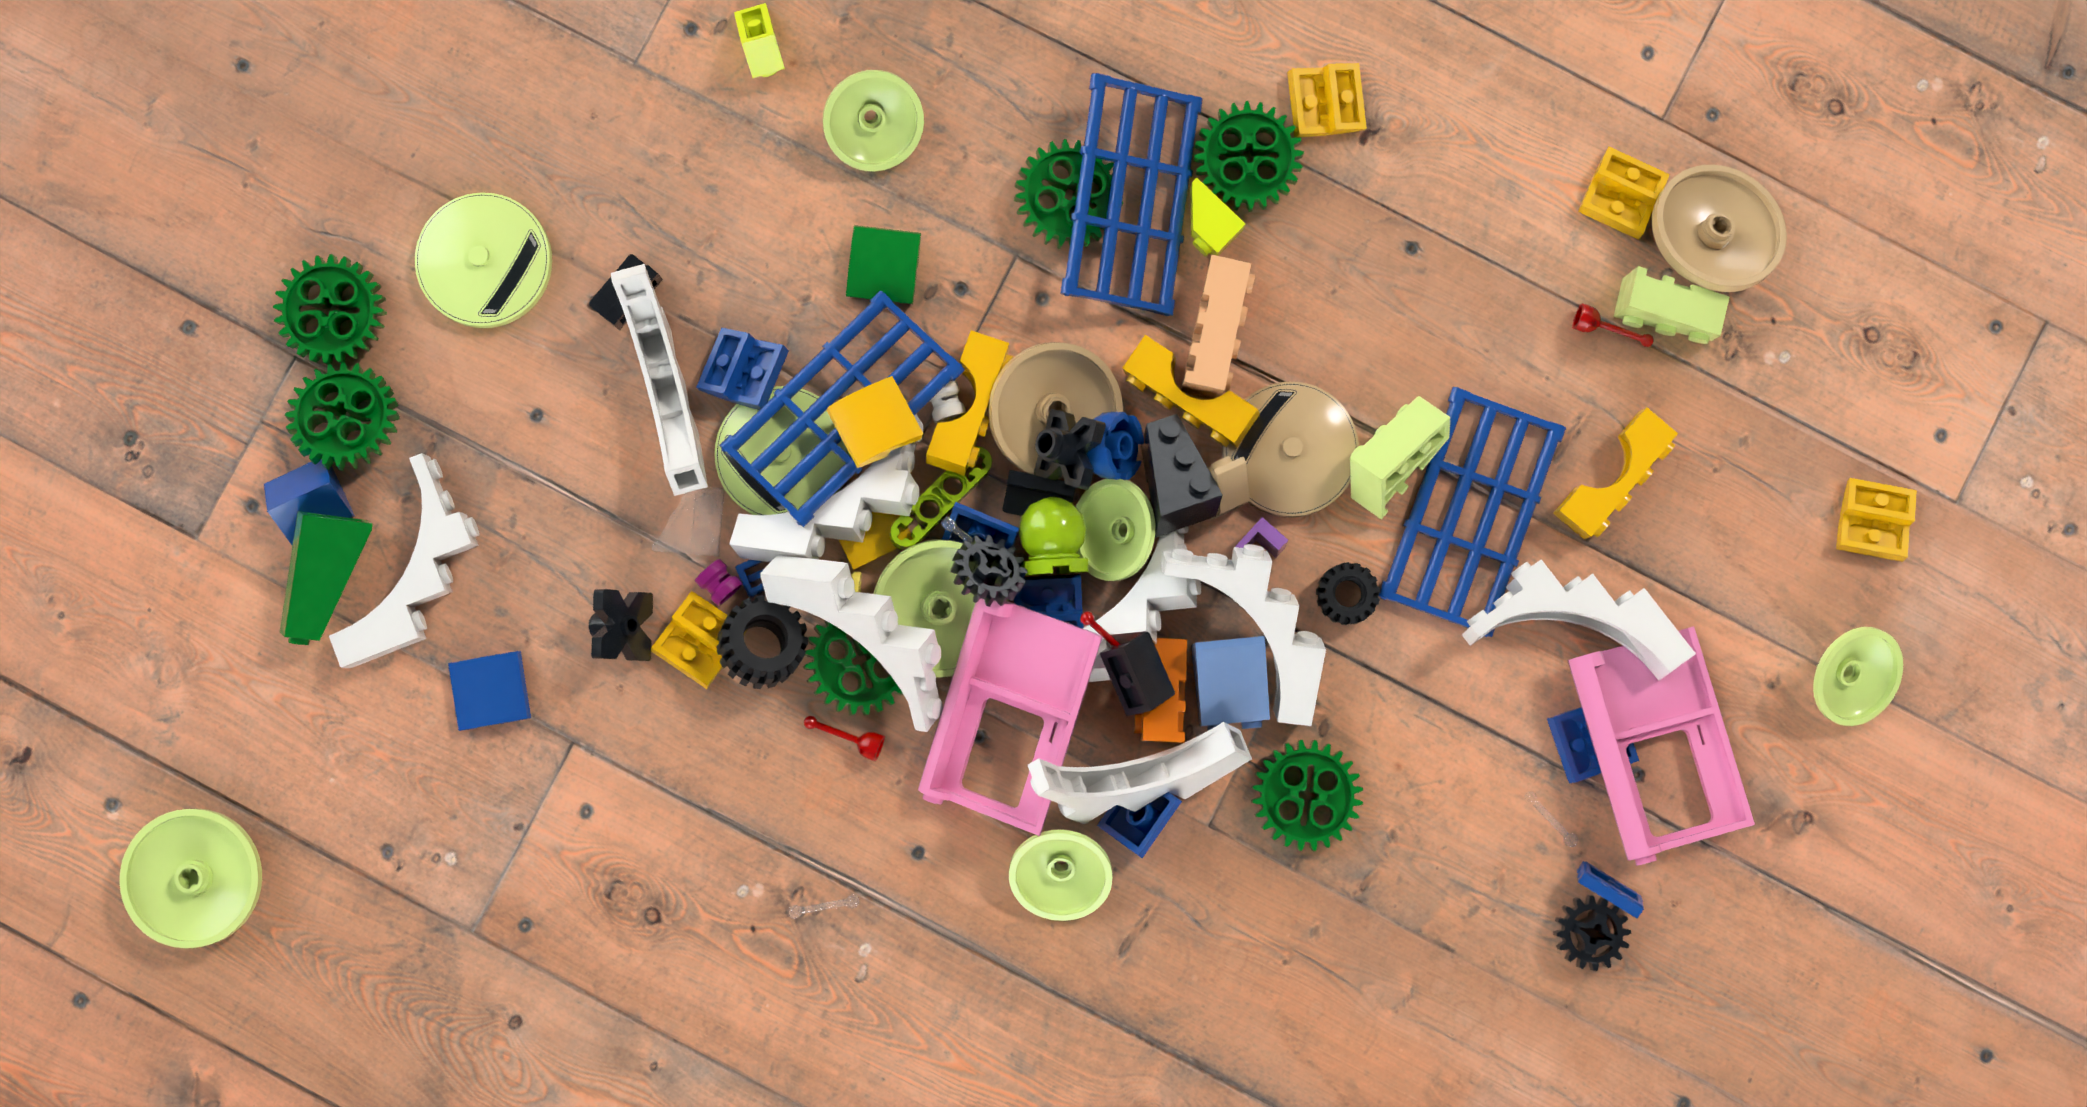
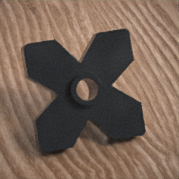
M1051 409L1045 430L1041 431L1036 439L1035 448L1038 458L1034 475L1055 481L1063 475L1065 484L1088 490L1094 469L1086 453L1101 444L1106 424L1086 417H1082L1076 423L1074 414Z
M595 589L593 595V611L595 613L589 620V632L592 635V658L617 659L622 651L625 659L628 661H650L652 641L640 626L653 614V594L629 592L623 600L619 590Z

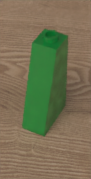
M302 511L297 512L280 633L288 638L289 643L309 645L310 640L320 641L372 531L373 523L364 519Z

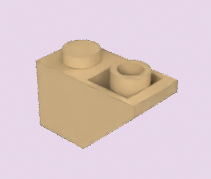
M1227 456L1211 464V467L1208 469L1223 496L1216 517L1211 518L1210 521L1250 501L1247 464L1244 456L1234 461L1231 460L1230 456Z

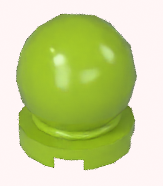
M1048 497L1031 504L1022 515L1019 536L1022 547L1030 555L1028 557L1029 561H1023L1021 567L1027 569L1025 576L1053 573L1054 567H1056V574L1089 572L1088 558H1079L1080 555L1078 554V551L1084 544L1086 527L1082 513L1072 503L1062 498Z

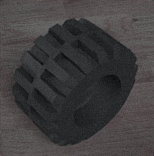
M764 595L756 596L752 602L750 598L743 600L739 607L736 605L731 610L718 634L717 640L719 644L716 648L717 655H722L720 660L721 666L723 668L728 666L730 669L728 675L732 679L736 675L740 677L741 681L739 684L747 686L749 682L754 683V689H761L764 684L771 688L775 687L779 681L781 683L786 681L804 658L805 648L808 645V637H804L807 627L805 623H799L802 617L798 611L791 613L789 611L791 606H782L765 601ZM753 627H763L772 631L779 640L780 654L772 658H762L754 655L744 642V632Z

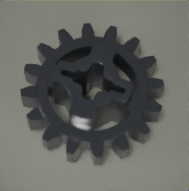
M987 535L984 542L978 536H974L971 543L965 540L953 557L952 561L954 563L951 567V572L957 574L953 582L956 585L963 584L964 589L961 593L963 595L972 593L974 595V603H977L982 598L985 599L986 606L988 607L991 606L994 600L1000 606H1003L1007 599L1011 601L1015 599L1026 582L1024 577L1027 569L1021 567L1024 558L1014 557L1013 554L1016 548L1013 546L1006 549L1004 547V539L999 540L997 544L993 542L991 535Z
M1587 895L1585 903L1580 898H1573L1575 907L1570 908L1564 905L1562 909L1566 913L1565 918L1556 917L1555 919L1557 923L1562 925L1561 930L1553 931V935L1562 938V942L1556 945L1557 949L1568 950L1564 959L1571 962L1577 958L1576 967L1584 969L1587 962L1589 963L1590 970L1598 971L1600 962L1604 967L1610 968L1611 957L1618 960L1623 958L1618 952L1619 948H1629V944L1623 941V936L1631 934V930L1622 927V924L1628 920V917L1625 915L1617 916L1616 914L1620 908L1614 904L1607 907L1608 900L1600 897L1597 903L1593 895ZM1592 910L1589 911L1587 917L1579 921L1575 920L1582 912ZM1608 918L1612 922L1614 934L1610 933L1606 924ZM1580 927L1586 929L1594 928L1596 931H1599V934L1604 935V938L1590 937L1586 932L1580 930ZM1570 931L1574 932L1578 940L1576 948L1572 943ZM1609 945L1604 952L1595 955L1598 948Z

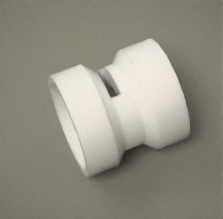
M956 380L947 383L930 400L934 408L932 411L934 423L950 421L967 413L964 403L959 401L958 393L960 389Z

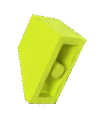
M766 3L734 12L741 44L752 78L759 76L769 77L785 69Z
M1198 178L1192 182L1190 188L1191 237L1194 239L1192 243L1204 256L1209 254L1219 256L1244 230L1246 224Z

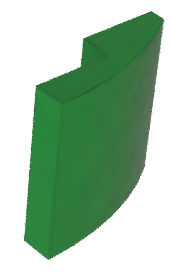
M854 225L846 296L872 299L881 290L892 302L913 304L921 233Z

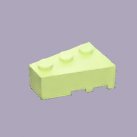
M1640 266L1622 278L1613 316L1623 319L1622 324L1641 328L1643 324L1656 327L1655 332L1668 336H1675L1676 333L1688 335L1689 341L1700 344H1708L1709 341H1713L1721 336L1730 296L1694 284L1690 285V287L1675 284V278L1664 275L1662 280L1646 276L1648 269Z
M1420 396L1409 405L1405 404L1402 406L1395 418L1387 425L1380 426L1374 436L1364 446H1358L1351 454V498L1382 520L1388 513V510L1385 508L1388 501L1396 492L1402 495L1409 487L1404 483L1417 467L1423 470L1449 439L1450 416Z

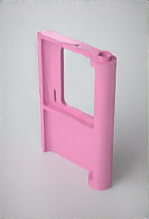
M980 598L974 605L918 790L924 794L923 799L934 804H942L943 800H950L1040 836L1051 800L1040 797L1035 793L1030 782L1032 779L1030 771L1020 803L1016 808L968 790L962 785V779L981 717L989 698L1040 716L1044 721V726L1033 761L1040 758L1056 766H1063L1103 637L1097 633L1008 601L1003 606H1000L994 600L991 606L988 607L986 606L985 599Z
M1694 626L1680 630L1679 633L1696 654L1659 681L1646 665L1624 646L1568 660L1628 861L1635 859L1636 866L1656 861L1655 854L1664 850L1755 825ZM1682 730L1688 738L1710 810L1711 820L1702 825L1655 837L1651 834L1626 748L1631 743Z

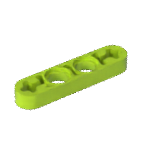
M975 446L980 448L978 458L982 457L984 459L982 462L984 469L981 470L976 467L969 473L968 478L972 479V482H969L966 476L946 470L918 498L917 503L912 505L910 515L913 514L917 522L926 528L922 530L918 524L912 531L911 536L913 539L911 541L908 538L901 541L898 538L900 534L898 528L901 526L903 529H907L914 519L901 515L893 523L890 539L895 547L905 550L920 543L952 511L955 502L960 503L987 476L991 469L992 458L986 449ZM948 478L958 479L962 483V491L957 495L946 493L943 487L945 480ZM927 501L934 502L939 508V514L931 519L923 517L919 510L921 504Z

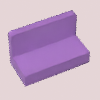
M1262 517L1235 547L1243 548L1244 545L1253 544L1257 541L1271 555L1277 558L1285 549L1288 539Z

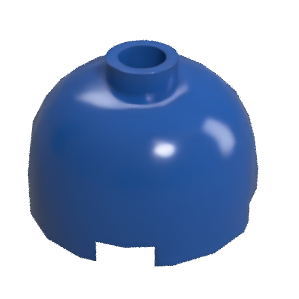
M1125 412L1102 413L1093 419L1106 424L1102 442L1087 452L1086 455L1094 469V473L1101 478L1129 480L1136 474L1142 462L1136 460L1138 444H1144L1142 427L1136 416L1127 415Z

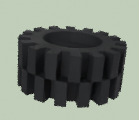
M1347 562L1336 565L1326 571L1318 582L1319 586L1316 589V595H1318L1317 604L1323 610L1322 613L1335 623L1348 625L1362 622L1374 613L1376 605L1379 604L1380 599L1378 596L1381 592L1380 587L1376 583L1378 581L1377 578L1371 575V571L1367 567L1363 568L1358 563L1351 564ZM1342 581H1352L1360 588L1361 598L1353 607L1342 606L1336 600L1335 590Z

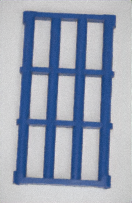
M1092 73L1089 86L1091 98L1084 146H1081L1080 150L1082 162L1075 212L1071 214L1073 226L1066 276L1062 279L1060 294L1150 311L1165 316H1173L1175 306L1173 294L1180 244L1184 240L1182 228L1189 178H1192L1193 174L1191 162L1198 114H1201L1203 98L1125 81L1108 75ZM1106 86L1124 90L1115 152L1097 148ZM1137 94L1155 98L1147 159L1129 156ZM1168 101L1186 105L1178 166L1160 162ZM1096 158L1114 162L1106 219L1088 215ZM1127 165L1145 169L1137 225L1119 222ZM1158 172L1176 176L1168 232L1151 229ZM1086 225L1105 228L1096 291L1078 288ZM1118 231L1136 235L1127 298L1109 294ZM1149 238L1167 241L1159 304L1141 301Z
M881 290L849 325L830 343L826 342L822 346L823 349L781 390L777 389L773 393L775 396L733 436L729 435L719 445L723 452H726L748 472L802 527L806 526L815 517L813 514L855 473L858 475L863 470L861 467L857 468L853 459L838 446L842 438L836 427L827 435L814 421L856 381L863 387L871 385L872 383L863 374L907 331L910 330L923 343L888 376H893L897 385L901 384L932 352L946 364L907 403L914 416L951 380L955 381L965 371L962 364L945 352ZM886 308L899 321L852 365L839 352ZM834 359L846 372L803 412L790 399ZM785 405L798 419L750 464L737 450ZM809 428L821 442L773 487L760 473ZM832 450L845 464L797 510L784 496Z
M1452 387L1448 398L1450 404L1446 413L1450 416L1449 439L1427 465L1408 520L1405 519L1403 526L1405 530L1387 580L1382 582L1379 597L1469 628L1468 620L1460 616L1481 557L1485 556L1501 562L1484 609L1488 614L1496 609L1493 603L1505 594L1513 568L1518 566L1519 560H1517L1519 551L1535 506L1540 504L1542 498L1539 496L1557 444L1562 442L1566 427L1477 396L1459 387ZM1467 401L1484 407L1462 468L1445 462L1444 458L1464 402ZM1498 412L1514 418L1516 421L1496 477L1492 479L1475 472ZM1531 424L1548 432L1527 491L1508 485V481L1528 425ZM1440 469L1460 477L1441 530L1438 531L1421 525ZM1472 481L1491 487V491L1471 543L1454 537L1453 534ZM1505 492L1524 500L1505 553L1501 554L1485 548ZM1419 532L1433 537L1437 541L1416 600H1412L1396 594ZM1452 544L1468 550L1469 553L1448 612H1445L1428 604L1449 545ZM1495 629L1486 634L1485 637H1492Z

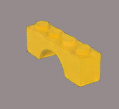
M972 330L970 331L960 358V364L965 369L962 374L969 380L974 389L975 400L969 411L962 417L950 422L937 423L926 453L927 464L965 476L968 466L975 467L980 448L975 447L979 435L986 436L989 427V417L986 414L989 408V399L993 385L1001 370L1013 358V356L1008 355V342Z
M1144 335L1122 367L1125 374L1128 375L1126 381L1141 392L1146 387L1155 393L1154 400L1166 409L1171 410L1174 406L1184 412L1181 418L1198 429L1202 424L1211 430L1210 437L1220 445L1227 447L1230 443L1237 448L1259 417V410L1230 390L1219 397L1208 400L1196 399L1186 395L1178 388L1175 381L1176 357L1174 354L1147 335Z
M1646 407L1640 410L1617 436L1624 452V465L1617 480L1605 488H1592L1582 484L1575 487L1553 514L1581 538L1587 539L1593 535L1599 537L1611 523L1607 518L1614 509L1618 512L1621 511L1631 500L1632 496L1629 492L1635 484L1643 485L1652 475L1654 470L1650 467L1656 459L1663 460L1674 449L1675 444L1672 440L1678 433L1649 408Z

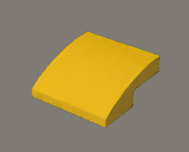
M1359 63L1327 64L1323 68H1292L1287 72L1293 125L1296 127L1294 137L1325 136L1367 129Z
M1608 146L1578 212L1639 240L1644 234L1655 202L1661 191L1665 188L1670 174Z
M893 376L868 385L827 408V412L857 468L888 457L890 451L921 440L924 434Z
M1849 478L1842 501L1836 549L1903 562L1908 558L1910 525L1915 522L1917 490Z
M872 512V524L870 529L865 532L863 542L838 539L853 570L897 549L891 542L890 532L893 523L901 515ZM901 526L898 528L900 531L898 538L901 541L905 538H908L910 541L913 539L909 527L907 529H903Z
M691 591L672 616L669 625L651 647V652L708 689L723 668L720 664L722 655H717L716 647L719 644L717 640L718 634L728 615Z

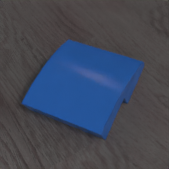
M721 327L696 388L726 401L760 410L770 398L789 350L781 344L757 340L750 333Z
M1081 574L1024 577L1026 582L1015 597L1014 604L1084 628L1080 620L1083 613Z
M521 651L448 663L459 731L531 718Z
M1582 707L1547 718L1568 782L1576 783L1600 774L1601 770ZM1634 743L1629 744L1626 752L1630 764L1640 761Z

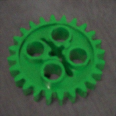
M1245 101L1241 111H1239L1235 103H1232L1229 115L1223 109H1219V121L1211 117L1207 121L1211 130L1204 128L1200 130L1199 135L1206 141H1196L1195 148L1203 152L1194 155V162L1203 164L1196 169V175H1206L1202 183L1207 187L1212 185L1214 187L1212 192L1216 196L1219 194L1223 195L1222 202L1225 205L1229 200H1233L1235 211H1238L1241 203H1246L1248 212H1252L1256 202H1258L1262 210H1265L1268 198L1274 204H1278L1280 199L1277 192L1287 196L1290 189L1286 183L1295 185L1298 180L1291 172H1301L1303 165L1294 161L1301 159L1304 155V151L1294 149L1302 141L1298 137L1291 138L1296 129L1295 125L1285 128L1284 123L1287 116L1283 115L1278 119L1274 118L1275 107H1272L1268 113H1264L1262 102H1259L1256 110H1251L1249 101ZM1259 133L1269 134L1273 138V144L1270 146L1260 145L1256 140V135ZM1226 134H1234L1238 137L1240 144L1236 147H1228L1223 143L1222 137ZM1244 151H1250L1251 156L1254 157L1252 163L1247 162L1246 157L1243 156ZM1277 153L1278 158H1272L1265 155ZM1219 155H1225L1232 158L1220 160ZM1261 166H1269L1273 169L1275 177L1268 180L1263 179L1259 176L1257 169ZM1228 167H1235L1240 171L1241 178L1235 181L1229 180L1225 177L1223 171Z
M1063 139L1060 149H1057L1052 141L1048 145V153L1039 147L1036 151L1038 160L1030 156L1027 158L1026 164L1030 169L1021 167L1018 173L1025 180H1017L1014 186L1018 190L1023 191L1014 197L1015 202L1024 203V205L1018 208L1017 215H1028L1023 226L1027 227L1034 224L1036 228L1033 232V237L1041 233L1046 234L1044 239L1045 245L1052 238L1057 239V249H1060L1065 241H1068L1070 246L1073 221L1069 217V212L1075 210L1082 162L1080 140H1077L1073 148H1069L1067 139ZM1096 158L1093 182L1098 185L1099 192L1090 196V203L1096 205L1095 209L1089 206L1088 215L1106 219L1112 180L1110 171L1114 166V162L1104 165L1102 159ZM1055 166L1064 167L1067 169L1069 177L1066 179L1056 177L1052 168ZM1042 181H1048L1051 186L1043 185ZM1067 189L1074 191L1071 200L1064 198ZM1043 195L1050 196L1055 202V207L1050 209L1042 207L1038 197ZM1086 225L1084 247L1089 246L1090 236L1096 241H1100L1102 238L1100 229L1104 231L1105 228Z
M329 254L327 263H325L322 257L316 255L314 266L303 260L302 266L304 271L299 272L291 268L294 279L292 281L288 279L281 280L287 287V290L276 291L275 293L283 299V303L273 305L274 309L282 312V315L276 317L274 322L279 325H285L278 334L284 338L290 337L286 345L292 349L298 347L297 354L303 358L309 354V360L317 363L321 356L323 363L327 365L332 363L334 356L337 362L343 363L346 360L345 354L347 353L352 358L358 359L356 349L360 347L368 352L370 349L365 341L368 338L378 341L379 338L373 333L374 328L381 329L385 327L377 321V317L387 315V311L378 307V304L386 301V298L375 294L382 286L377 282L369 283L374 275L370 271L362 273L363 265L358 262L351 266V260L343 256L339 264L337 257L333 254ZM314 285H319L321 290L319 296L314 300H309L308 292L310 288ZM353 286L354 296L348 301H343L342 292L345 288ZM332 304L337 308L343 310L356 308L360 309L359 313L357 314L347 313L343 311H329V314L327 315L320 310H308L301 312L302 306H312L315 308L330 309ZM317 318L318 328L315 332L308 334L306 331L307 323L311 319ZM351 319L353 325L351 331L346 335H341L340 325L345 320Z
M343 362L340 365L339 371H335L331 363L328 364L327 373L324 375L318 369H315L316 379L313 381L303 377L302 379L306 387L305 389L294 387L293 390L299 398L287 401L294 411L285 413L288 421L293 422L286 426L287 431L293 435L290 440L295 447L300 446L298 451L303 457L310 454L309 459L314 465L322 459L323 466L328 470L333 462H335L338 469L343 471L346 462H350L354 469H357L358 459L363 458L365 462L370 464L371 458L369 454L372 451L381 456L383 453L379 445L381 443L391 445L392 442L386 434L397 433L398 431L391 422L400 419L397 411L393 410L399 404L395 398H391L394 392L390 386H385L386 381L382 376L375 378L376 374L371 368L363 373L359 363H356L350 371L347 364ZM338 392V396L334 400L325 401L327 395ZM371 400L367 408L357 409L362 401ZM321 408L325 411H314V409ZM360 421H364V422H369V421H371V423H370V424H363V423H361ZM321 423H328L324 431L314 433L316 426ZM361 431L359 437L355 440H347L351 432Z
M824 620L826 628L818 624L815 625L814 630L819 637H808V642L814 646V649L805 650V656L812 658V662L804 665L803 669L813 670L814 675L807 679V683L818 682L819 684L814 694L818 695L822 692L827 694L823 704L827 705L835 700L837 701L836 712H840L847 705L849 715H855L857 708L860 707L863 715L866 716L869 715L870 705H873L877 712L882 711V700L889 705H893L895 701L891 693L903 695L890 674L884 679L875 675L873 666L878 660L853 638L857 654L859 656L865 655L867 660L862 664V667L872 682V688H868L865 683L862 667L860 664L853 665L851 659L856 657V653L847 639L846 633ZM831 642H839L843 645L845 649L843 659L837 660L831 657L828 650ZM850 673L857 678L858 687L855 691L851 692L843 687L842 677L844 674Z
M1298 740L1297 750H1293L1289 743H1285V754L1282 755L1277 750L1272 751L1275 758L1273 763L1263 759L1262 763L1268 769L1266 773L1255 772V775L1262 780L1261 785L1251 786L1253 790L1260 792V797L1252 799L1251 803L1260 804L1262 809L1254 815L1255 817L1267 818L1261 827L1263 830L1271 827L1275 828L1271 836L1273 840L1278 839L1281 835L1285 836L1283 842L1285 847H1288L1293 840H1296L1297 850L1302 851L1305 842H1308L1311 850L1316 851L1317 841L1321 840L1322 844L1329 848V837L1333 836L1339 841L1343 840L1339 830L1343 828L1352 831V827L1347 820L1349 818L1359 819L1360 817L1356 812L1352 811L1353 806L1363 805L1362 801L1354 798V794L1363 791V787L1353 786L1352 783L1360 775L1359 773H1348L1347 770L1352 766V761L1339 762L1343 755L1342 751L1330 755L1331 744H1326L1320 751L1318 750L1317 740H1312L1309 749H1306L1303 740ZM1313 765L1314 771L1311 778L1310 791L1315 793V799L1308 801L1306 825L1302 826L1300 820L1304 808V799L1299 798V792L1306 790L1308 766ZM1296 766L1301 772V779L1296 785L1291 786L1285 782L1284 772L1288 767ZM1324 771H1330L1335 777L1334 786L1329 790H1322L1318 785V777ZM1292 800L1296 805V814L1293 818L1285 820L1279 814L1280 804L1283 801ZM1320 805H1325L1330 811V818L1324 824H1317L1313 818L1314 810Z

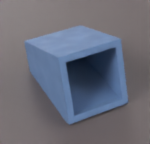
M1265 636L1197 642L1191 645L1199 726H1207L1209 731L1222 722L1227 724L1241 722L1242 729L1262 727V720H1270Z

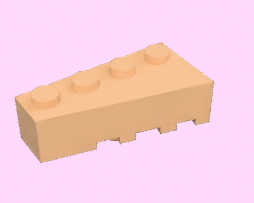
M1211 255L1181 391L1216 398L1221 396L1224 391L1230 390L1233 372H1229L1231 359H1237L1241 340L1236 339L1238 326L1244 327L1248 307L1243 306L1245 293L1251 294L1255 280V274L1250 273L1252 263Z

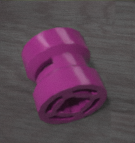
M717 559L695 579V582L701 589L708 590L711 594V600L717 607L731 598L743 585L737 576H731L727 572V565L721 559Z

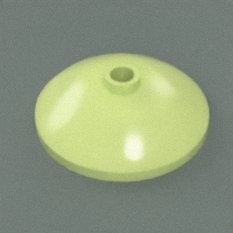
M883 70L861 71L845 78L833 89L823 111V131L831 150L847 165L863 171H882L902 163L915 150L923 133L924 113L916 92L901 77ZM873 110L876 112L874 119L866 120L864 118L867 111Z
M1103 479L1094 483L1084 492L1076 505V508L1082 513L1086 527L1084 544L1078 551L1079 558H1088V573L1105 581H1121L1137 573L1151 553L1155 539L1153 509L1145 493L1128 480Z
M1874 627L1852 629L1837 638L1822 655L1814 676L1813 693L1820 712L1826 718L1839 725L1856 726L1874 719L1885 710L1897 693L1903 675V656L1897 641L1890 634Z
M1049 830L1042 832L1040 836L1033 835L1017 848L1010 862L1009 883L1016 899L1031 913L1049 920L1068 921L1089 915L1104 903L1112 886V866L1106 852L1097 842L1075 831ZM1064 861L1066 864H1059L1057 862Z

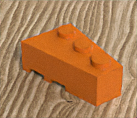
M1157 638V643L1154 645L1174 688L1175 695L1151 711L1135 714L1134 733L1140 734V741L1185 743L1183 722L1186 711V701L1184 700L1187 670V639Z

